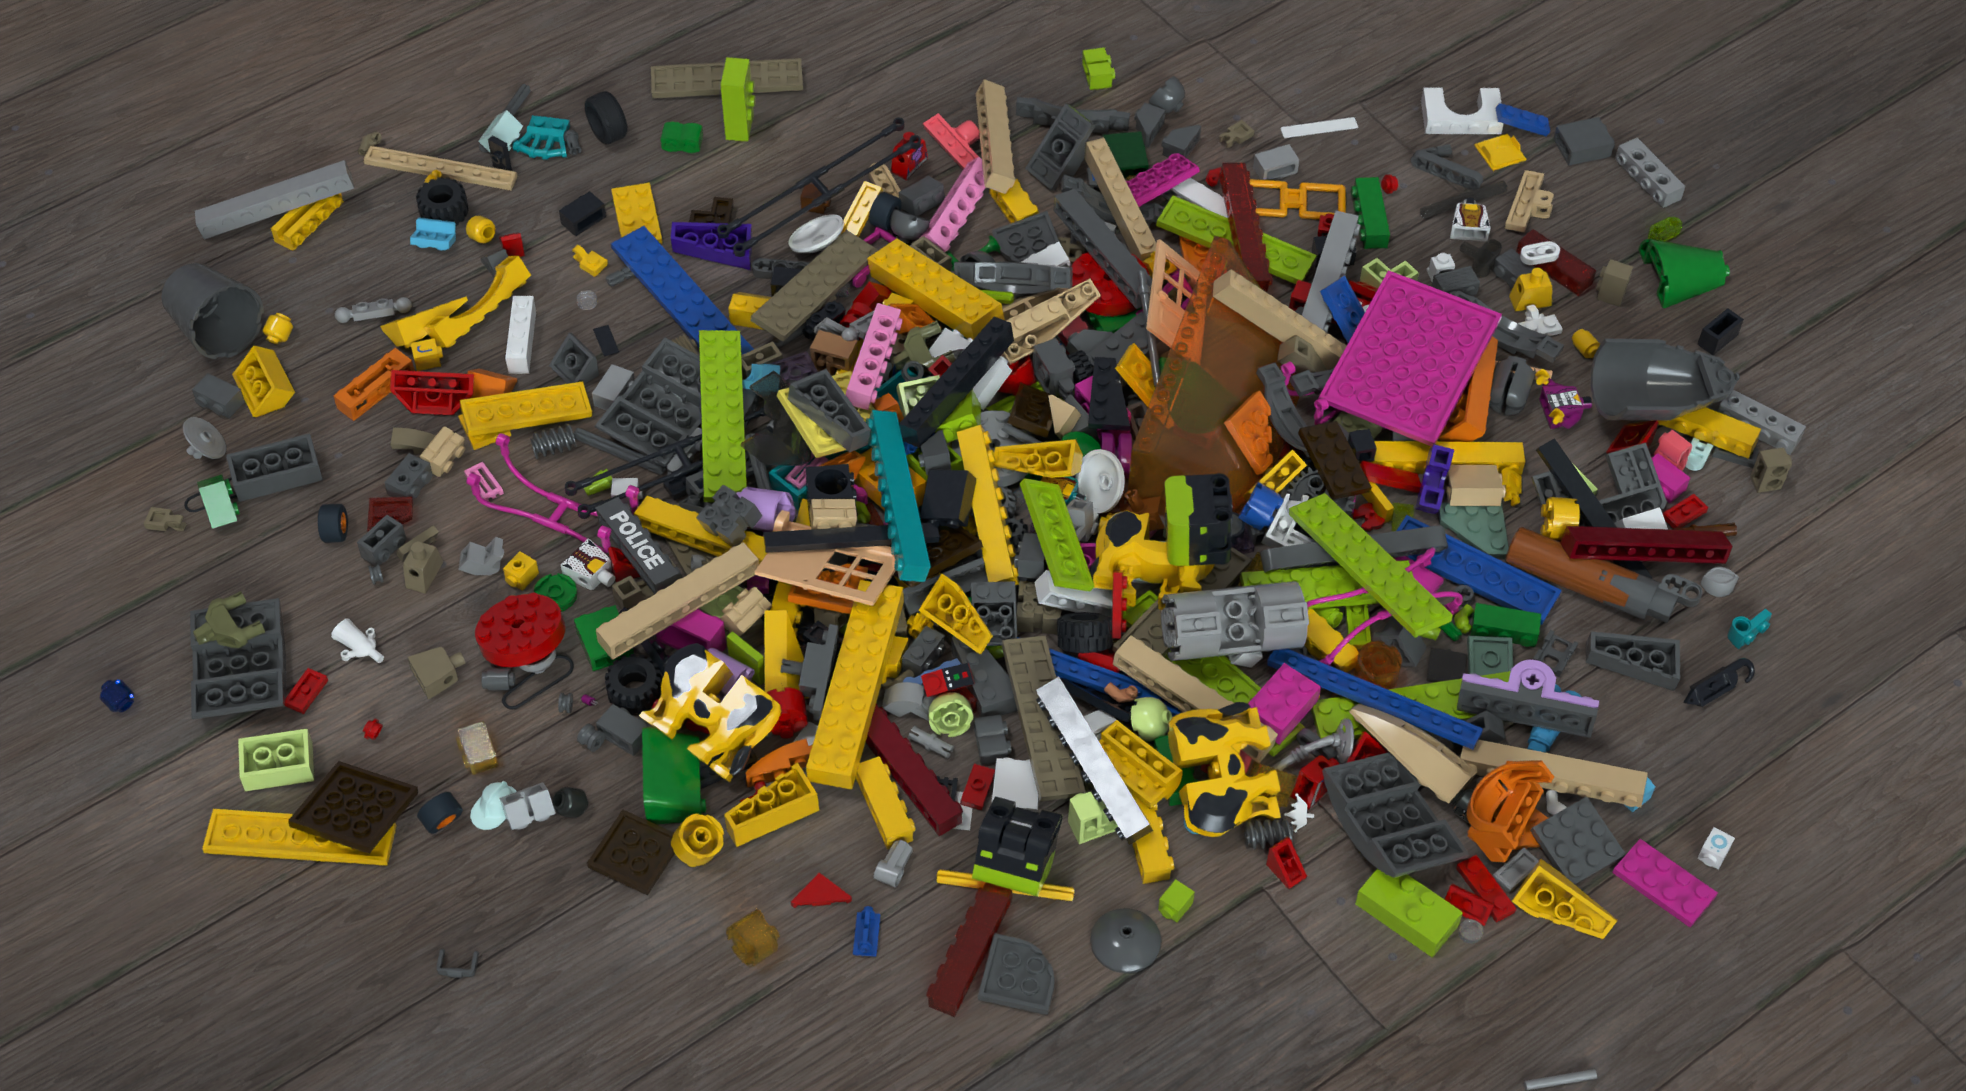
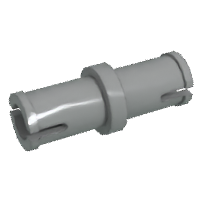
M913 726L911 731L919 736L912 733L908 735V739L925 746L926 750H932L947 759L951 753L943 749L945 748L953 752V745L937 738L936 734H929L917 726Z

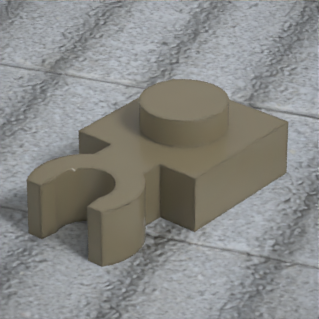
M1241 120L1228 127L1227 132L1220 135L1219 142L1227 140L1225 147L1230 148L1235 141L1241 144L1253 137L1254 130Z

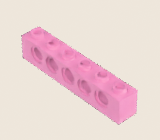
M980 157L967 163L930 220L928 230L922 235L944 252L949 250L950 242L958 236L959 228L967 222L966 217L974 211L975 203L983 197V191L987 188L984 186L983 166Z
M880 303L876 305L846 390L847 398L855 407L868 410L870 403H875L878 393L875 389L880 388L883 376H880V374H885L888 364L885 360L886 358L890 359L893 347H890V345H895L898 335L895 331H900L903 319L899 318L900 309Z

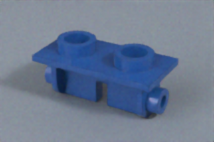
M866 906L864 910L857 912L853 955L877 956L881 914L875 913L873 907Z

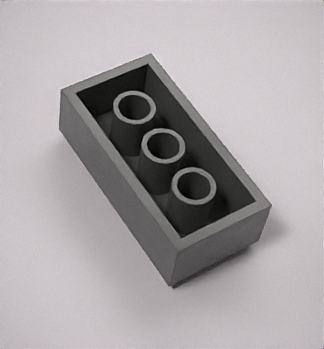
M1140 312L1087 354L1093 370L1095 357L1116 358V363L1118 364L1129 345L1133 343L1150 360L1143 312ZM1155 336L1159 359L1161 355L1168 352L1171 348ZM1119 374L1121 386L1123 388L1128 383Z
M310 433L226 455L233 486L239 502L323 480Z

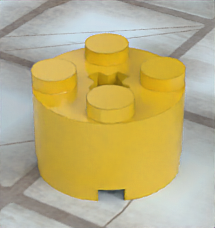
M1559 497L1547 498L1546 504H1542L1541 517H1544V525L1541 526L1540 534L1561 541L1566 526H1579V504H1575L1578 500Z
M693 814L687 817L675 830L671 846L676 856L690 867L701 866L708 863L723 847L724 831L721 824L714 817Z

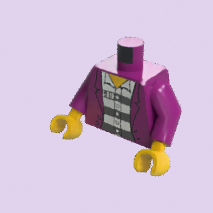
M1540 369L1535 374L1538 377L1536 383L1543 385L1539 401L1550 429L1558 427L1570 429L1581 420L1584 409L1592 407L1590 396L1580 397L1576 387L1555 383L1549 378V373L1545 369Z

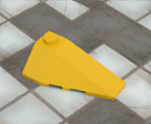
M467 296L433 307V309L418 312L416 315L392 321L380 327L397 347L404 345L405 349L411 347L410 343H414L428 335L424 329L427 324L437 316H450L468 301Z
M1076 439L995 447L994 455L996 462H993L994 467L1050 478L1067 477L1081 472L1083 454Z
M941 574L918 611L974 651L982 654L993 637L992 633L959 584L946 575Z
M765 610V692L767 693L773 689H777V692L785 691L784 688L786 687L800 690V675L781 673L783 659L803 662L804 660L787 610Z

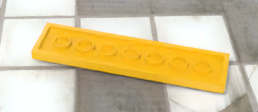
M213 809L202 848L203 852L207 854L388 866L397 825L395 822L372 852L368 854L289 827L288 820L293 814Z

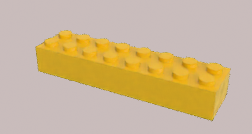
M895 239L867 258L872 278L900 296L913 300V303L917 304L922 310L953 330L959 331L967 339L971 338L974 340L993 317L1005 320L1002 303L899 239Z

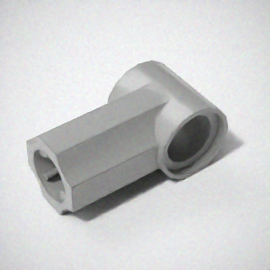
M903 840L895 841L886 858L878 863L874 879L897 887L903 876L904 867L913 852V848Z

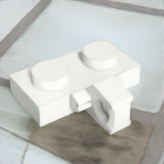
M1535 305L1526 307L1525 322L1518 323L1528 329L1549 336L1561 334L1563 330L1554 314L1544 317L1543 314H1539Z

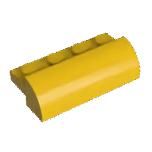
M1118 720L1101 733L1099 742L1130 793L1150 808L1155 806L1161 799L1165 798L1168 800L1173 795L1182 779V770Z

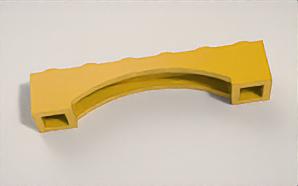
M508 256L495 267L497 272L490 288L481 300L469 310L450 318L448 315L437 316L424 327L430 338H435L436 346L441 345V347L446 348L453 346L456 343V339L467 334L471 330V326L481 322L485 318V314L498 308V303L511 297L512 291L526 284V280L531 274L519 256Z

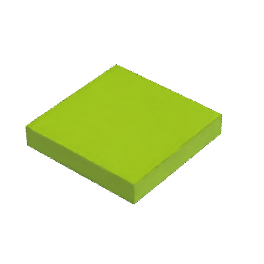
M731 632L726 636L729 656L754 669L752 680L761 686L765 682L763 655L737 634Z

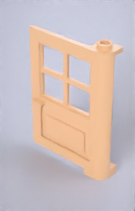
M1159 239L1156 244L1146 329L1184 358L1185 361L1196 363L1200 367L1209 281L1206 276ZM1166 258L1180 269L1178 283L1164 272ZM1184 273L1190 277L1188 283L1197 292V298L1183 288ZM1163 278L1178 289L1176 303L1162 291ZM1182 293L1196 304L1195 318L1181 308Z
M781 510L778 514L773 528V532L811 530L810 526L789 521L790 512ZM888 546L768 552L755 570V575L800 586L804 590L811 589L873 606L895 572V557L891 553V547ZM835 552L856 557L850 568L828 563ZM861 559L883 564L877 575L855 570ZM824 568L846 573L838 585L817 579ZM851 575L873 580L866 592L844 586Z

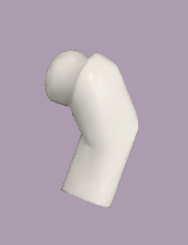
M1549 790L1546 792V805L1549 814L1555 815L1567 808L1558 802L1557 791Z

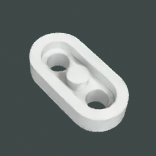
M1550 241L1526 245L1521 250L1520 259L1527 265L1552 262L1557 260L1560 247Z

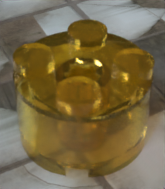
M758 909L749 912L726 929L727 939L730 940L732 938L735 944L731 947L732 950L747 966L752 964V967L756 966L778 950L777 939L780 937L779 932L774 926H769L762 912Z

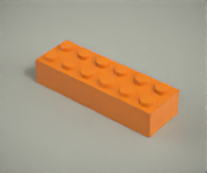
M1492 336L1439 437L1440 441L1472 442L1485 434L1498 340Z

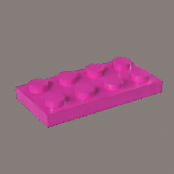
M1642 839L1637 841L1613 870V874L1690 928L1718 894V892Z

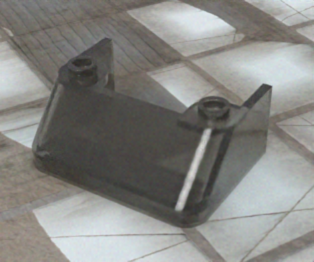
M775 371L750 385V389L764 399V413L766 416L774 420L773 434L765 428L743 441L741 447L765 465L802 466L810 461L812 451L777 397L778 390L789 388L790 383Z

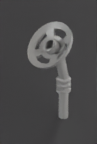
M1344 718L1340 722L1336 733L1307 745H1300V749L1298 747L1295 748L1296 751L1292 750L1289 756L1270 767V769L1276 770L1279 773L1294 762H1300V759H1305L1304 756L1308 757L1309 753L1330 744L1332 747H1335L1338 761L1343 764L1347 763L1354 743V730L1351 720Z

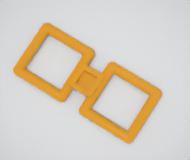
M1243 179L1241 182V214L1286 217L1287 208L1299 209L1300 218L1320 220V215L1325 216L1329 212L1307 211V190L1338 192V211L1346 213V187L1337 184L1302 182L1299 185V189H1290L1285 181ZM1249 187L1280 189V209L1248 207Z

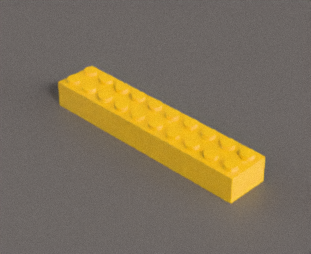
M860 580L857 590L866 592L871 582ZM886 585L873 606L856 601L853 603L806 766L807 778L810 782L853 789L904 604L903 587Z

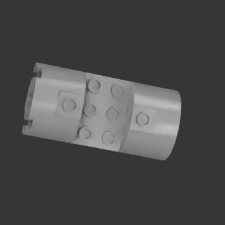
M1296 581L1165 594L1162 598V603L1166 604L1165 608L1161 610V628L1164 646L1170 648L1171 651L1168 652V657L1171 661L1300 648L1306 643L1309 625L1308 608L1302 589Z

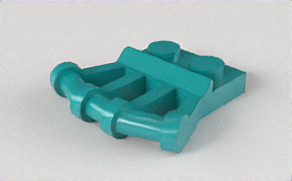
M532 115L526 134L520 140L514 142L512 149L516 152H523L529 155L530 158L542 157L545 160L559 156L565 158L567 154L564 134L570 128V120ZM532 139H534L532 146H526ZM541 140L547 141L543 149H539ZM554 142L560 143L559 149L552 150Z

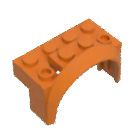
M1542 760L1507 761L1506 764L1489 772L1474 789L1467 806V819L1471 824L1468 834L1491 862H1506L1512 849H1516L1519 843L1518 838L1544 792L1539 783H1551L1553 781L1554 775ZM1498 780H1500L1507 787L1508 792L1503 788V786L1500 784ZM1507 797L1495 821L1491 823L1495 810Z

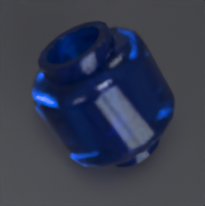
M108 680L101 686L102 691L99 698L111 712L119 711L122 713L128 710L134 703V692L123 680Z

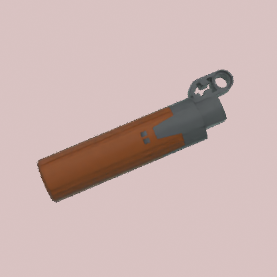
M1520 527L1515 533L1505 558L1507 564L1642 620H1645L1646 616L1649 615L1668 623L1676 603L1687 607H1695L1699 604L1702 597L1700 585L1674 574L1666 575L1662 579V583L1606 560L1570 559L1560 544L1561 542L1524 527ZM1670 583L1674 584V587H1672V589H1668ZM1681 587H1683L1682 594H1679ZM1688 591H1694L1697 594V597L1693 599L1687 597L1686 593Z

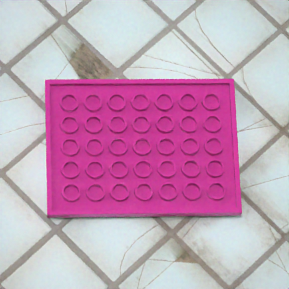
M1388 270L1323 388L1319 399L1324 397L1328 401L1329 406L1432 447L1438 441L1502 319V314Z

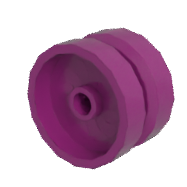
M1102 432L1101 449L1112 452L1119 459L1125 479H1130L1131 466L1133 464L1131 433H1120L1118 436V446H1115L1113 433Z

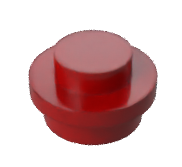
M1386 174L1381 181V187L1386 194H1391L1398 188V180L1391 174Z
M376 718L373 721L369 720L363 728L364 738L375 740L381 732L383 724L379 723V720Z

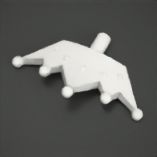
M1297 793L1295 794L1297 803L1291 804L1295 809L1289 813H1284V816L1295 820L1291 822L1292 825H1296L1295 833L1307 824V817L1314 818V814L1307 813V804Z

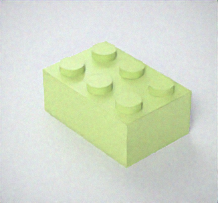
M308 729L238 739L239 774L245 791L314 781L313 744Z

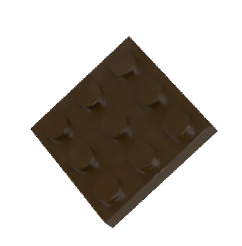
M622 810L588 860L587 867L648 895L675 854L671 846L674 832Z

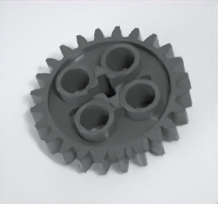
M1308 467L1307 474L1301 470L1300 477L1295 476L1293 482H1289V489L1286 491V494H1290L1289 500L1301 501L1302 495L1309 496V500L1321 495L1325 485L1317 470L1313 472ZM1316 484L1319 488H1314L1311 485ZM1326 489L1325 494L1330 497V495H1329V493H1328V491H1327V489ZM1355 496L1333 500L1347 515H1352Z

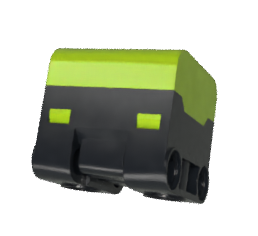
M1222 473L1171 476L1165 481V533L1168 562L1174 566L1227 564L1231 560L1232 495L1230 494L1229 478Z
M995 796L979 829V840L972 879L1038 897L1052 867L1063 814L1044 809L1039 814L1038 812L1016 807L1015 801Z

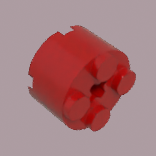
M1029 355L1010 365L1007 364L1012 372L997 392L1012 393V395L1016 396L1020 383L1029 386L1036 383Z
M790 687L784 688L785 691L777 692V689H773L767 692L768 695L781 705L780 717L770 732L780 735L785 739L793 737L794 733L808 725L804 695L800 690Z

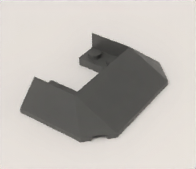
M1646 443L1605 455L1619 495L1599 500V502L1614 523L1623 518L1659 507L1661 511L1664 509L1667 501ZM1550 471L1531 477L1541 507L1542 504H1546V500L1549 497L1569 498ZM1580 515L1579 526L1589 527Z

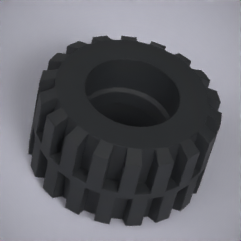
M439 177L436 180H429L430 182L428 183L425 182L423 187L418 189L416 201L420 218L455 222L457 226L459 222H463L465 217H467L469 207L463 185L458 183L457 180Z
M1091 612L1070 613L1057 619L1058 647L1077 653L1100 652L1111 648L1113 645L1112 618L1104 614Z
M630 654V657L627 658L626 655L622 656L620 661L616 659L613 662L614 666H609L607 669L608 673L605 674L609 702L619 708H625L631 715L633 713L640 715L645 710L650 711L654 702L661 697L662 679L658 665L653 663V660L650 658L645 659L644 655L636 657L635 654ZM633 681H640L644 683L643 685L637 688L624 687L626 684Z

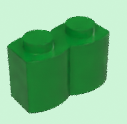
M678 122L664 123L660 139L662 149L669 152L680 150L687 153L700 152L703 139L702 125L696 123L681 124Z

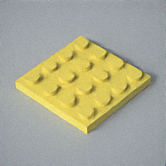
M850 371L832 376L845 395L852 376ZM789 388L778 390L777 397L815 458L846 450L788 400ZM871 403L868 410L855 407L865 422L870 417L872 410H875Z

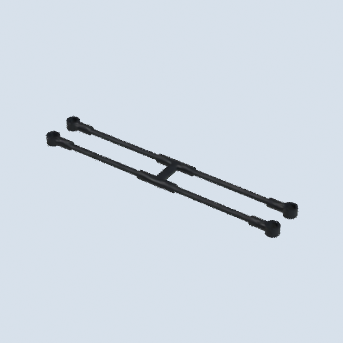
M897 117L893 120V124L883 129L878 135L827 166L824 165L796 182V185L740 219L737 218L727 225H719L717 228L718 236L722 239L729 237L731 231L741 226L749 218L812 182L822 195L757 237H752L744 243H736L733 247L734 254L737 257H742L745 255L746 250L758 244V241L813 207H818L844 191L846 187L891 159L911 149L920 148L921 138L918 135L911 136L909 142L899 147L894 153L845 183H840L828 190L819 180V177L880 138L886 137L895 131L904 130V119Z
M776 399L774 404L745 416L744 422L773 412L782 413L785 409L779 399ZM791 420L787 423V426L759 438L758 442L761 444L787 434L796 435L799 431L797 428H790L792 426L796 427ZM702 434L685 438L660 448L657 452L594 477H587L577 482L568 481L565 484V493L568 496H574L578 490L592 485L593 482L676 452L684 467L672 471L667 476L639 486V492L703 468V459L691 463L683 448L701 440ZM626 492L590 505L581 504L578 507V516L581 519H587L591 513L596 511V507L617 497L620 499L626 498Z

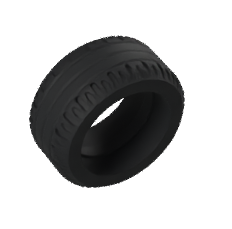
M602 91L586 99L584 105L586 117L593 133L600 142L611 144L626 136L628 127L624 112L617 99L610 92Z

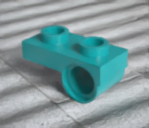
M1765 608L1752 620L1743 616L1734 618L1727 634L1729 641L1737 649H1740L1744 644L1749 645L1759 632L1762 634L1769 628V620L1772 613Z

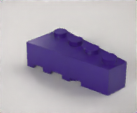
M672 222V252L750 270L752 247L746 250L745 255L742 257L735 256L733 247L736 243H744L753 237L751 224H742L731 231L729 237L722 239L718 236L717 228L719 225H727L729 223Z

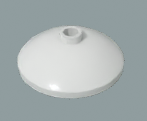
M834 214L815 218L799 227L791 235L789 246L798 253L823 251L841 234L844 221L839 215Z
M1097 449L1086 454L1082 459L1081 472L1075 476V479L1078 480V493L1087 496L1086 501L1093 502V512L1106 513L1118 504L1123 494L1125 477L1119 459L1108 450Z

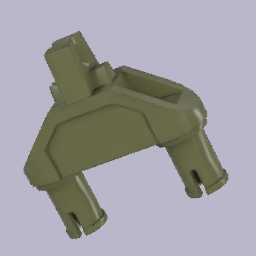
M937 320L921 328L916 326L909 331L903 345L905 350L892 358L898 371L907 362L916 361L922 365L923 374L933 375L928 369L942 355L951 363L956 360L952 350L935 358L934 356L932 357L925 344V339L942 332Z
M238 591L227 598L212 600L205 616L206 623L194 630L193 634L199 645L216 640L219 645L241 648L248 643V640L264 634L265 629L260 620L242 629L237 627L229 611L246 604L244 595L241 591Z

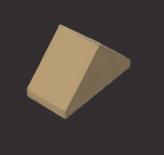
M1049 395L1054 431L1062 440L1065 434L1072 431L1081 414L1072 405L1054 395Z

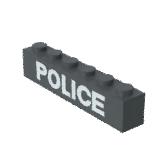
M617 497L596 507L599 523L601 526L611 528V539L654 594L682 578L678 567L672 566L669 556L662 553L659 543L652 540L647 528L643 529L639 518L636 515H632L627 503L624 504Z

